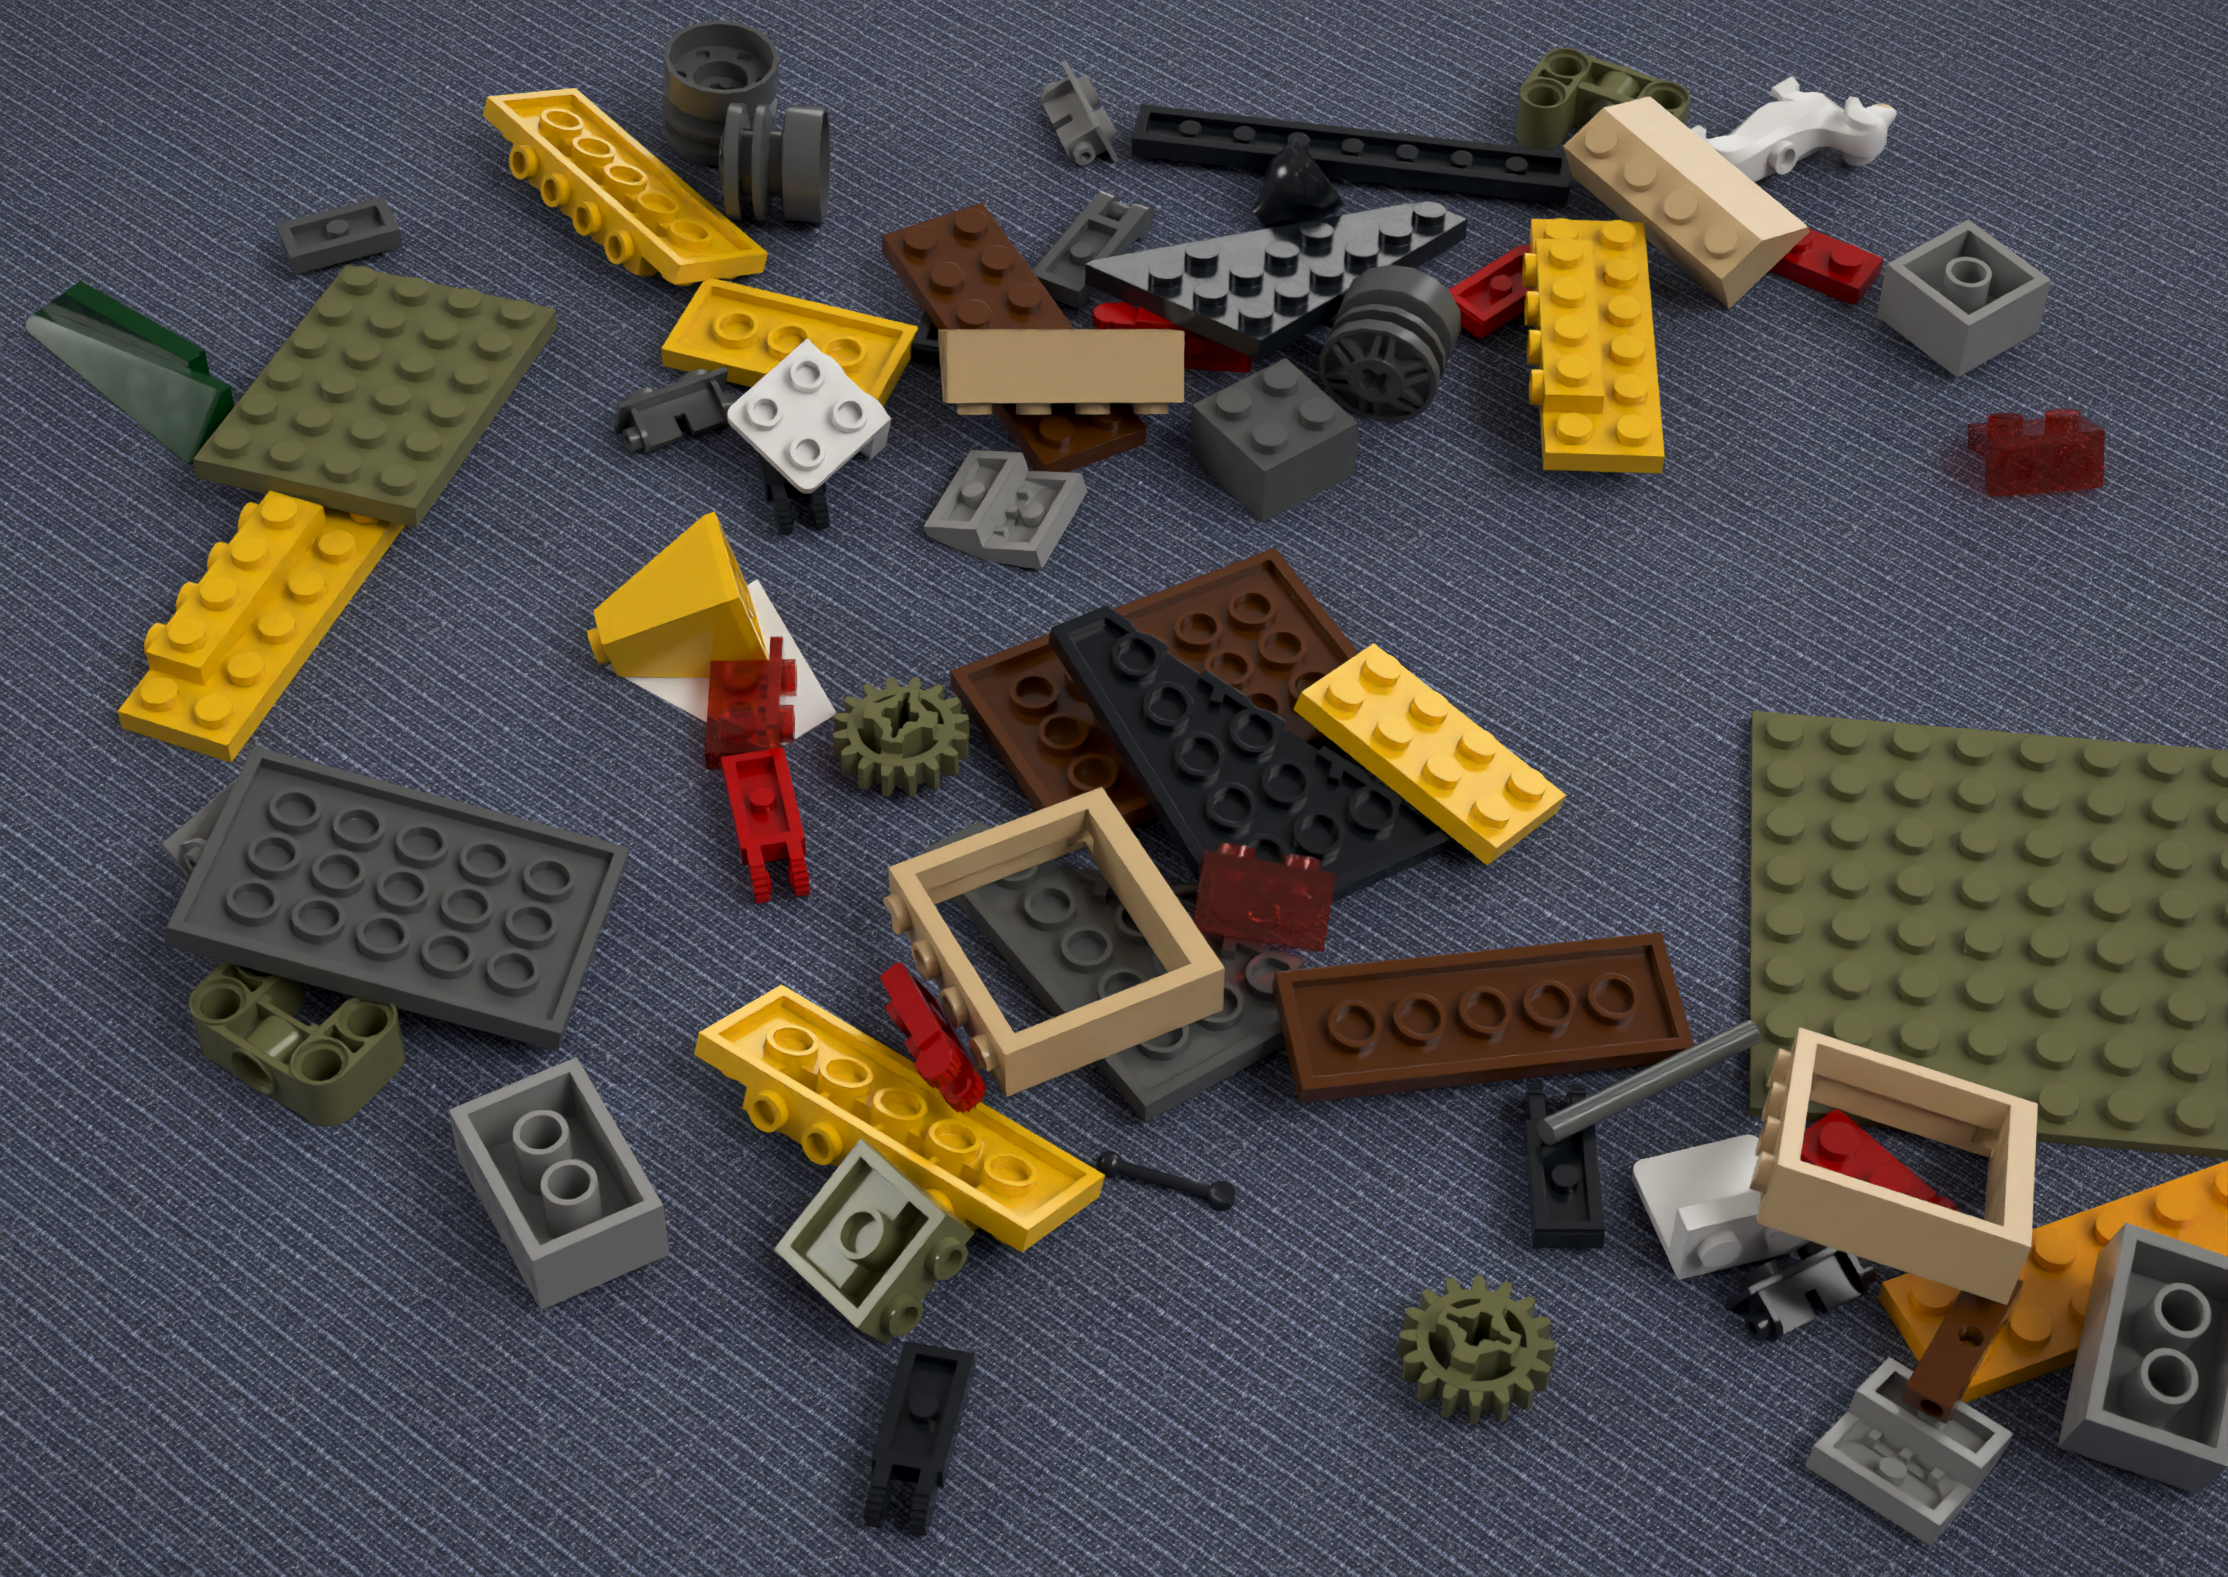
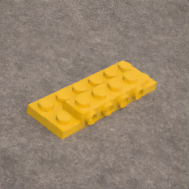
M576 88L487 97L483 117L495 126L506 140L513 143L509 155V166L512 174L520 180L528 179V182L533 187L540 190L542 199L547 206L559 207L563 214L571 217L574 228L580 235H591V238L596 243L604 246L606 256L611 263L616 265L623 264L626 270L639 276H653L655 273L660 272L666 281L679 286H689L694 282L705 281L709 278L732 280L742 275L763 273L768 252Z
M1564 218L1531 219L1529 235L1530 253H1524L1523 287H1531L1533 291H1526L1524 322L1525 326H1535V330H1528L1527 365H1537V369H1531L1529 404L1539 405L1543 470L1662 474L1665 453L1644 222L1568 220Z
M271 490L260 504L247 503L238 519V532L230 543L220 541L211 549L207 561V573L198 584L187 582L182 586L176 600V613L167 625L155 623L149 629L144 642V653L148 659L150 669L118 710L122 728L232 763L405 525L323 507L319 504Z
M782 984L698 1033L694 1055L719 1069L726 1077L737 1080L747 1086L742 1109L748 1112L752 1123L758 1129L767 1133L776 1131L785 1134L802 1145L806 1156L812 1162L818 1165L831 1164L839 1167L858 1141L863 1139L878 1149L914 1183L928 1191L972 1231L980 1227L992 1234L999 1242L1010 1245L1020 1252L1027 1250L1100 1196L1105 1178L1103 1173L982 1102H979L976 1108H972L970 1112L957 1113L945 1102L939 1089L936 1087L932 1089L920 1077L921 1075L917 1072L914 1062Z

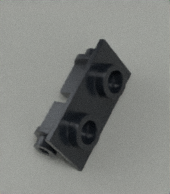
M1810 1241L1796 1250L1801 1261L1782 1271L1775 1259L1741 1277L1739 1281L1744 1291L1725 1303L1724 1307L1728 1311L1744 1303L1750 1313L1745 1316V1326L1752 1338L1756 1341L1766 1338L1774 1342L1782 1338L1783 1335L1817 1318L1804 1294L1811 1292L1823 1315L1855 1298L1866 1295L1869 1291V1285L1876 1280V1274L1871 1263L1867 1259L1861 1257L1857 1259L1855 1255Z

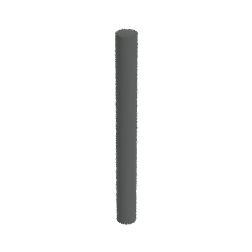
M1745 1020L1539 1120L1537 1123L1538 1134L1547 1145H1553L1759 1044L1761 1040L1759 1029L1750 1020Z

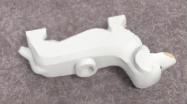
M1792 76L1771 88V96L1779 101L1768 103L1753 112L1728 136L1707 139L1706 129L1700 125L1690 130L1753 182H1757L1774 173L1784 175L1793 169L1797 161L1828 147L1840 150L1843 160L1850 165L1860 166L1868 164L1883 151L1887 142L1888 126L1896 119L1897 113L1893 107L1883 103L1864 108L1859 98L1851 96L1847 99L1845 109H1843L1822 93L1800 92V84Z

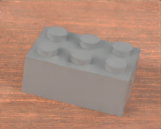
M577 1057L449 1109L458 1160L540 1310L670 1255L663 1204Z
M2125 1223L2105 1245L2097 1257L2058 1442L2059 1448L2196 1494L2200 1493L2228 1467V1256L2129 1223Z

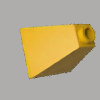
M715 511L703 515L593 610L597 627L587 630L591 648L598 664L602 665L610 662L617 677L764 678L774 676L750 590Z

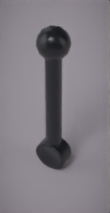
M1114 1151L1101 1153L1096 1161L1097 1170L1108 1178L1121 1174L1207 1199L1209 1206L1216 1211H1226L1234 1204L1235 1189L1226 1181H1216L1209 1186L1122 1161L1120 1155Z

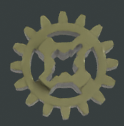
M887 677L886 689L879 691L873 685L867 683L863 685L864 699L860 700L856 697L847 696L844 699L845 713H835L834 756L835 758H841L842 773L844 776L858 773V784L863 790L870 787L874 782L880 783L882 785V796L889 797L894 791L895 786H904L905 792L909 797L916 796L917 784L924 782L933 790H937L940 788V773L956 777L959 774V760L968 759L969 717L966 714H961V700L958 697L944 700V686L940 684L931 687L928 691L922 690L920 678L913 677L908 687H899L894 677Z
M1475 1275L1471 1289L1462 1290L1459 1283L1452 1277L1446 1279L1445 1293L1442 1297L1427 1288L1422 1291L1420 1309L1408 1307L1405 1312L1403 1331H1400L1398 1357L1403 1358L1401 1375L1403 1380L1406 1382L1418 1381L1416 1399L1420 1403L1430 1401L1434 1397L1441 1399L1440 1416L1444 1418L1451 1416L1457 1407L1467 1409L1469 1423L1475 1425L1478 1424L1481 1417V1410L1491 1409L1498 1421L1503 1422L1507 1421L1509 1403L1511 1402L1526 1411L1530 1409L1533 1403L1534 1390L1545 1391L1548 1387L1550 1369L1553 1367L1556 1342L1549 1340L1551 1327L1549 1317L1533 1318L1536 1300L1532 1296H1528L1517 1302L1510 1299L1512 1284L1507 1281L1503 1282L1496 1292L1486 1290V1283L1483 1276Z

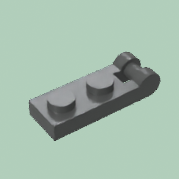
M1103 190L1098 192L1032 270L1053 300L1080 309L1095 291V288L1085 284V264L1095 259L1123 255L1137 239H1144L1152 227L1154 220L1153 208L1140 203H1134L1132 206L1120 203V198L1115 194Z

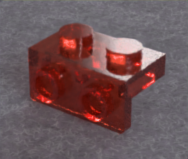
M2069 408L2050 409L2045 411V418L2023 420V415L2018 413H1994L1987 416L1986 423L1968 424L1967 447L1985 459V491L1991 496L2096 489L2103 486L2105 430L2083 417L2079 410Z
M1218 843L1217 852L1205 851L1200 857L1198 869L1200 870V877L1192 919L1201 933L1317 954L1324 952L1336 873L1320 871L1322 861L1291 854H1284L1281 864L1256 860V849L1230 843Z

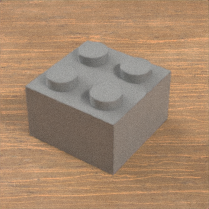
M1967 220L1887 264L1877 317L1958 378L2039 332L2051 279L1972 221Z

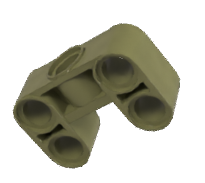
M1568 47L1556 48L1543 56L1520 88L1515 135L1517 141L1524 147L1550 150L1560 145L1574 126L1581 128L1582 125L1585 126L1602 108L1649 96L1687 126L1691 96L1689 91L1677 82L1664 81L1637 72L1627 66L1616 65L1586 55L1577 49Z
M223 961L190 994L189 1008L202 1054L209 1061L220 1065L241 1078L256 1092L272 1097L306 1118L310 1123L318 1126H335L353 1117L404 1065L406 1053L398 1014L394 1004L388 1006L352 997L344 1002L320 1026L312 1023L308 1027L293 1018L304 1004L306 994L302 982Z

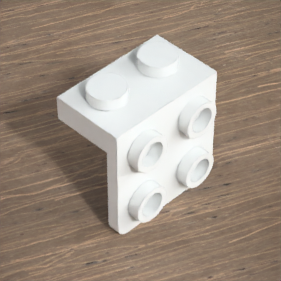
M809 339L801 343L732 404L727 414L729 425L797 490L804 494L816 491L859 451L870 461L886 446L892 419L873 396L862 391L844 373L843 369L832 357L823 354Z
M1742 1135L1641 1159L1634 1164L1632 1181L1678 1280L1795 1252L1798 1248L1810 1242L1809 1240L1756 1223L1761 1192L1749 1189L1759 1158L1755 1156L1758 1137Z

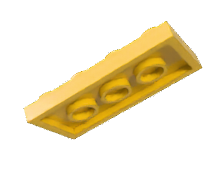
M709 278L701 283L662 346V363L665 367L686 372L698 369H705L711 372L726 367L728 370L727 382L753 387L801 343L809 339L823 354L832 357L840 365L844 373L862 391L873 396L884 408L912 357V343L918 326Z
M1374 643L1302 691L1293 709L1487 866L1555 815L1566 797V794L1545 779L1539 771L1531 768L1498 742L1491 733L1479 727L1450 704L1444 696L1431 689L1403 667L1396 658L1384 652Z

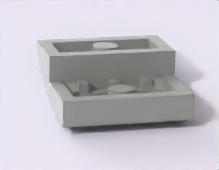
M970 450L923 527L927 536L961 552L1001 564L1043 569L1088 490L1082 473L1029 471L1023 452Z
M1888 1357L1856 1390L1848 1411L1813 1446L1805 1467L1929 1546H1932L1985 1480L2010 1444L2014 1433L1961 1400L1952 1420H1949L1947 1424L1901 1402L1904 1388L1913 1371Z

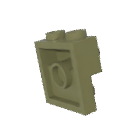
M860 1139L774 1250L857 1329L887 1345L893 1336H903L914 1329L923 1315V1305L920 1301L938 1279H949L960 1271L968 1255L965 1244L975 1232L928 1191L914 1183L878 1149Z

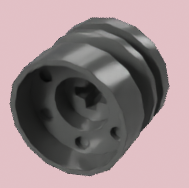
M716 20L695 23L679 30L666 43L663 56V87L665 89L663 132L668 145L679 155L699 164L719 166L720 138L725 128L730 103H745L747 105L750 129H753L758 103L768 104L772 114L774 129H777L776 113L778 101L776 93L779 78V54L774 43L761 31L742 23Z
M730 103L719 145V183L724 195L727 218L730 221H744L747 214L749 196H752L754 216L757 221L766 222L771 209L772 198L781 197L783 212L787 222H825L830 186V125L826 105L789 104L784 117L783 128L774 129L770 107L768 104L758 103L753 129H750L747 105L745 103Z
M1386 265L1369 268L1354 278L1344 296L1336 315L1335 323L1319 356V376L1328 393L1345 409L1357 415L1389 423L1413 419L1427 410L1437 393L1440 380L1446 370V363L1453 352L1461 331V312L1452 294L1435 278L1410 267Z

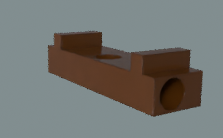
M2017 1280L2007 1305L1961 1290L1908 1380L1901 1402L1945 1424L1949 1420L1951 1421L1957 1411L1961 1398L2001 1328L2008 1322L2013 1307L2020 1297L2024 1281ZM1961 1341H1970L1977 1347H1967Z

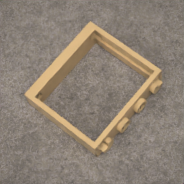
M1102 787L888 867L890 896L883 898V903L891 914L893 931L896 934L905 932L912 944V956L921 977L925 981L931 979L935 981L940 989L941 1004L948 1021L954 1028L960 1026L964 1028L970 1038V1050L978 1070L985 1067L986 1071H990L1005 1097L1223 1011L1224 966ZM1085 847L1168 973L1014 1033L934 904Z
M1799 1027L1791 1050L1787 1051L1778 1048L1767 1082V1087L1770 1089L1761 1115V1121L1764 1124L1755 1151V1156L1759 1158L1749 1189L1761 1192L1756 1223L2007 1305L2032 1244L2038 1103ZM1809 1100L1988 1157L1984 1220L1800 1161Z

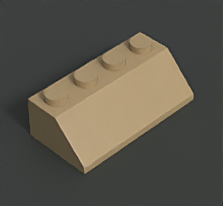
M1650 96L1602 108L1563 146L1574 179L1624 221L1644 222L1646 239L1728 309L1809 233V227Z
M938 329L943 402L957 403V414L990 415L992 414V403H1016V414L1024 415L1051 414V403H1075V414H1110V403H1133V414H1169V403H1184V331L1171 329Z

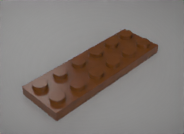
M983 203L882 235V253L921 309L925 310L931 317L933 326L937 331L938 329H1074ZM992 403V410L1035 471L1069 472L1145 444L1147 428L1138 415L1133 414V408L1129 403H1110V414H1075V403H1051V414L1044 415L1016 414V403Z
M1662 932L1275 972L1272 983L1299 1103L1652 1065L1694 1045Z

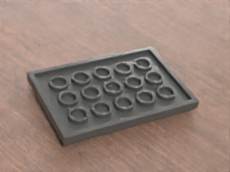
M253 746L166 926L165 946L388 1006L394 1004L395 1008L559 1051L626 869L630 848Z

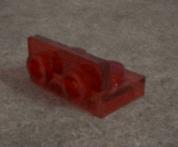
M783 636L770 637L769 660H711L705 740L706 769H722L721 757L783 747V743L795 742L794 705H785L786 697L797 696L796 659H785Z

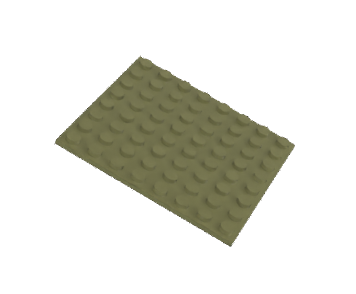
M1752 711L1749 1020L1758 1027L1761 1040L1759 1044L1749 1048L1748 1115H1762L1770 1089L1767 1087V1082L1773 1068L1778 1048L1790 1051L1797 1031L1801 1027L2038 1103L2036 1141L2228 1159V750ZM1809 1100L1806 1121H1819L1835 1108ZM1842 1111L1857 1125L1898 1129Z

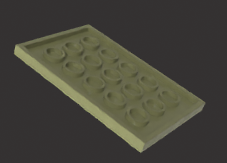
M345 265L193 458L196 478L265 494L271 490L319 504L323 507L417 528L556 331V309L534 305L525 300H511L482 294L473 289H459L435 284L421 278H407L374 271L365 266Z

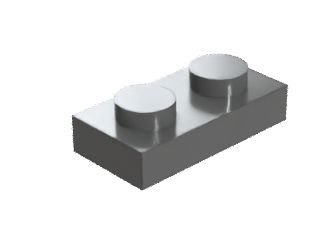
M384 196L275 224L279 243L293 275L320 270L334 264L365 256H373L380 252L403 247L400 229Z

